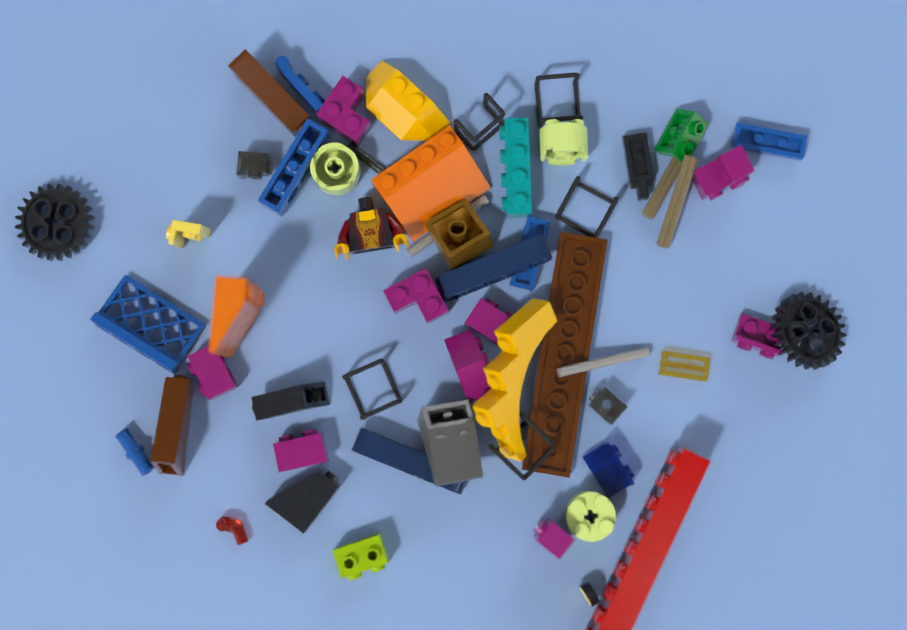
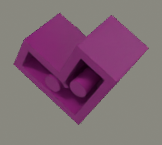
M342 75L316 114L319 122L357 146L360 145L371 128L369 120L354 111L365 96L363 88Z
M741 145L720 155L716 160L695 169L692 181L701 200L709 197L711 201L723 195L722 190L730 187L731 190H735L743 186L745 182L750 180L749 176L754 172V169Z
M426 268L383 290L395 314L417 303L427 324L449 313Z
M470 329L444 339L469 403L479 400L492 388L487 382V376L483 369L490 363L486 352H480L484 350L479 337L474 338Z

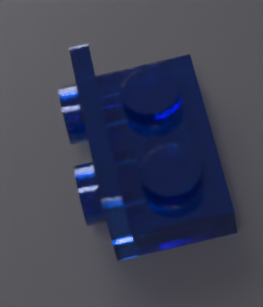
M605 442L582 458L609 499L626 487L634 485L635 483L632 478L635 475L628 464L623 466L619 459L622 454L617 446Z

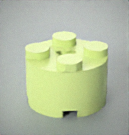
M551 119L547 120L545 126L539 130L540 160L542 162L548 159L550 165L563 166L575 164L576 159L582 158V162L588 159V133L583 120L574 119L570 122H560L559 120Z
M328 143L321 146L312 157L310 163V171L314 181L323 192L331 195H343L350 192L357 186L360 179L361 169L355 153L341 143ZM334 165H338L339 167L338 173L334 174L333 171H331L334 170Z
M590 490L575 494L569 500L564 512L565 522L570 531L579 539L588 542L599 541L607 537L613 531L616 522V512L611 501L604 495ZM588 510L596 513L591 522L584 518L588 514Z

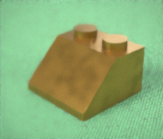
M466 198L425 222L438 250L452 270L457 269L493 247L491 233Z

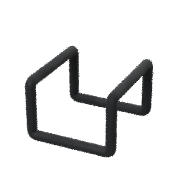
M579 73L539 75L535 78L534 89L539 128H542L543 123L551 119L559 121L583 120L584 117L580 113L578 92ZM574 77L573 89L576 115L542 118L539 92L540 80Z
M484 93L483 106L493 116L494 120L475 137L458 119L454 120L455 133L472 151H476L498 132L499 126H504L502 119L505 117V112L488 93ZM488 101H489V102L495 107V109L500 113L499 116H498V115L493 111V109L488 105ZM497 123H499L492 131H490V132H489L483 139H481L475 146H473V145L467 140V138H466V137L459 131V129H458V127H459V128L461 129V131L470 139V141L476 142V141H478L483 135H485L491 128H493Z
M576 176L555 217L590 237L598 238L619 198L616 196L614 199L603 195L579 182L580 176ZM576 186L611 204L595 234L561 216Z
M382 358L342 376L361 415V420H365L372 415L403 402L388 366ZM381 364L396 396V400L364 413L350 377Z
M520 412L519 416L523 420L520 424V431L527 424L530 425L551 446L550 449L523 475L500 452V446L496 448L494 445L489 444L488 447L519 478L526 480L556 449V444L523 412Z

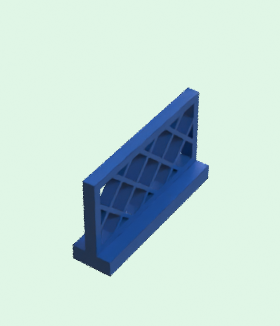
M124 275L99 312H95L90 319L95 326L173 375L176 374L180 368V363L206 327L204 323L127 275ZM129 283L135 287L137 296L123 298L122 289ZM149 297L155 299L157 308L143 311L141 299ZM138 300L140 312L126 315L124 303ZM121 303L122 316L111 317L106 314L111 305ZM167 310L174 311L177 321L163 324L161 312ZM158 312L160 325L146 327L144 315ZM141 316L143 328L130 329L127 319ZM191 322L198 326L194 334L183 336L181 324ZM178 325L180 337L166 340L164 328ZM161 329L163 341L155 343L149 341L147 331ZM144 332L145 338L138 333ZM181 341L182 351L176 358L169 353L167 344ZM164 345L165 350L160 348L159 346Z

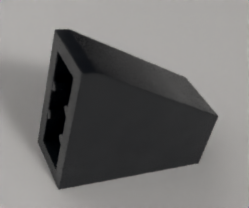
M325 381L301 384L251 397L252 410L256 421L330 405Z
M328 470L326 473L320 471L268 499L265 504L304 534L341 487V484L338 483L339 478Z

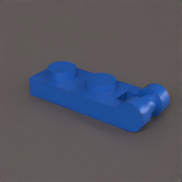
M279 56L275 61L279 73L317 114L325 100L317 91L311 92L307 87L309 82L301 73L296 75L292 71V66L286 56Z

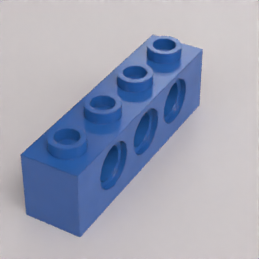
M307 118L257 200L262 206L281 217L284 215L310 172L312 157L321 146L329 141L331 137L329 131Z

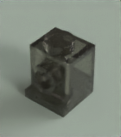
M238 152L236 175L240 179H245V175H248L250 179L261 180L262 176L269 177V175H273L274 161H271L267 153Z
M606 387L602 390L597 388L588 398L591 401L588 407L609 425H612L628 407ZM604 400L610 401L611 406L609 409L603 408L602 403Z

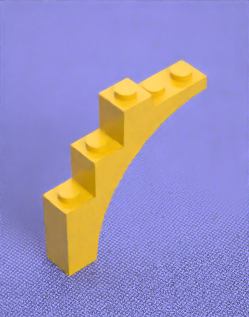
M532 298L494 331L502 352L483 368L487 376V382L492 388L472 405L479 424L491 428V432L496 437L500 446V452L506 458L520 462L527 456L521 439L519 425V402L523 380L535 349L545 334L557 322L550 302Z

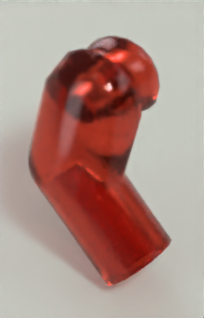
M222 516L217 520L216 528L221 532L233 533L237 545L249 541L243 523L239 519Z

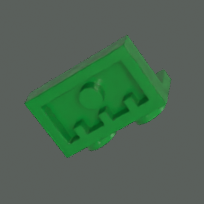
M676 109L654 150L658 154L675 157L682 163L685 155H693L709 123L695 111Z

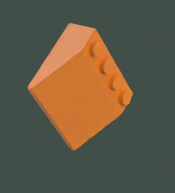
M450 125L371 179L372 185L402 225L412 242H415L429 232L425 225L426 221L465 198L471 203L491 189L468 150Z
M216 276L209 353L232 358L259 314L260 307L264 306L265 293L261 292L262 288L247 278Z

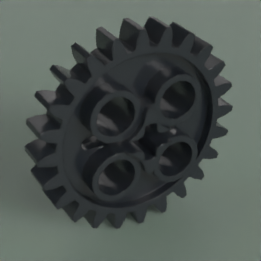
M49 183L47 184V190L38 186V194L30 191L31 199H22L26 206H18V209L23 213L22 215L15 216L16 219L21 221V224L16 225L15 228L22 230L17 237L26 239L22 246L30 247L29 253H37V257L41 259L46 256L49 261H53L55 256L57 260L62 261L63 254L71 259V251L80 254L78 246H88L84 239L85 237H93L87 232L88 229H95V226L89 224V221L95 219V217L88 214L93 208L89 205L84 206L88 200L85 197L80 198L81 193L76 190L72 193L73 188L70 186L64 189L63 185L58 183L56 188H54ZM45 204H48V205H49V210H48V212H47L46 214L42 215V214H41V208H42V206L45 205ZM72 206V215L65 218L64 212L66 208ZM59 220L58 224L52 225V221ZM45 227V235L42 238H38V230ZM69 230V238L62 241L61 234L63 231Z
M803 292L797 295L792 294L781 301V305L775 308L777 313L771 316L776 322L770 325V328L776 330V333L772 334L771 337L778 338V342L774 346H781L783 348L780 355L787 353V362L795 360V367L803 365L804 370L811 367L813 370H816L836 361V356L842 354L839 348L845 346V343L840 339L847 336V334L840 331V329L845 327V324L838 322L842 316H835L836 307L830 309L828 307L829 300L822 303L821 295L813 298L812 292L806 295Z

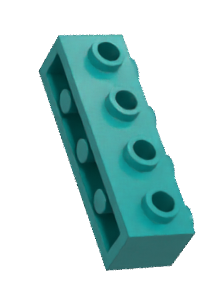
M504 118V126H499L500 140H504V149H500V164H505V173H501V187L506 188V197H502V211H506V218H527V216L532 214L529 118Z

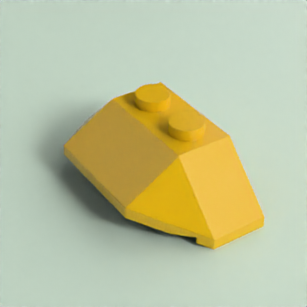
M381 61L366 76V109L401 141H427L451 125L434 102L391 65Z

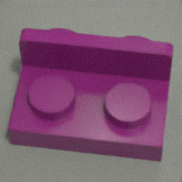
M743 313L740 314L731 339L732 342L737 343L736 347L746 351H751V348L760 351V356L774 359V356H782L780 355L782 347L774 346L778 342V338L771 337L772 334L776 333L775 329L770 328L771 323Z

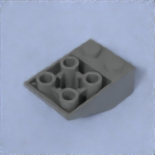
M462 400L422 407L417 422L435 486L483 478L475 420L469 401Z

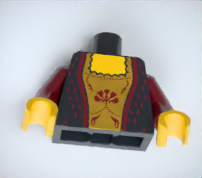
M362 197L358 199L360 212L350 213L349 219L344 221L338 234L334 252L336 260H338V255L342 253L346 255V260L350 258L349 252L351 255L392 248L399 251V245L406 244L407 248L410 245L402 225L391 213H385L383 208L374 209L372 197Z

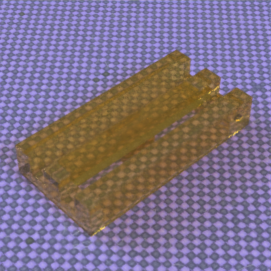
M661 351L658 375L707 382L710 358ZM667 357L704 362V367L668 362ZM667 366L703 372V376L665 371V368Z

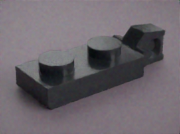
M647 133L622 136L630 187L631 189H636L638 201L648 200V187L653 186L652 180L654 177Z

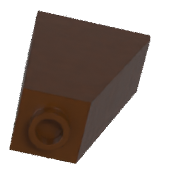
M246 49L228 65L236 79L294 137L298 135L307 118L311 120L310 116Z
M183 375L165 377L150 460L159 474L184 475L194 386L191 380Z

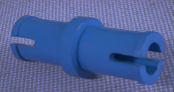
M129 428L120 431L115 436L127 454L125 456L128 460H132L141 476L147 475L155 469L144 453L145 448L143 445L138 444Z

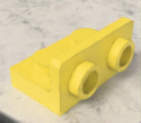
M172 220V224L168 225L166 231V239L169 240L168 244L184 248L185 238L202 242V237H210L211 229L201 224Z

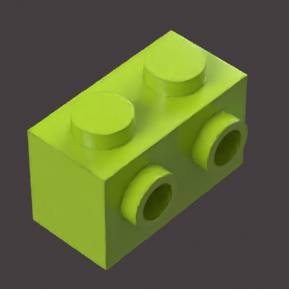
M381 533L332 550L341 579L348 577L349 581L362 577V572L371 569L372 573L381 571L386 568L385 564L390 561Z

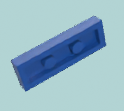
M737 122L734 128L731 148L742 145L743 149L747 151L801 161L804 159L808 136Z
M527 216L521 242L539 235H544L545 239H547L551 222ZM539 266L512 276L509 286L532 292Z

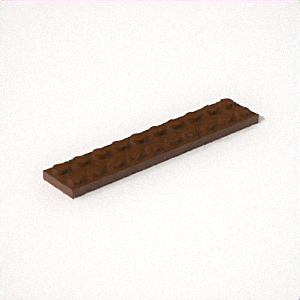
M565 232L559 233L549 302L557 322L542 339L529 418L556 444V449L534 472L570 478L587 371L559 377L557 368L589 360L607 239ZM528 425L525 443L527 456L523 459L521 470L526 471L551 447L530 425Z

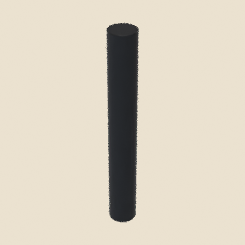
M353 142L348 145V148L355 153L356 157L376 173L380 174L386 170L383 165Z

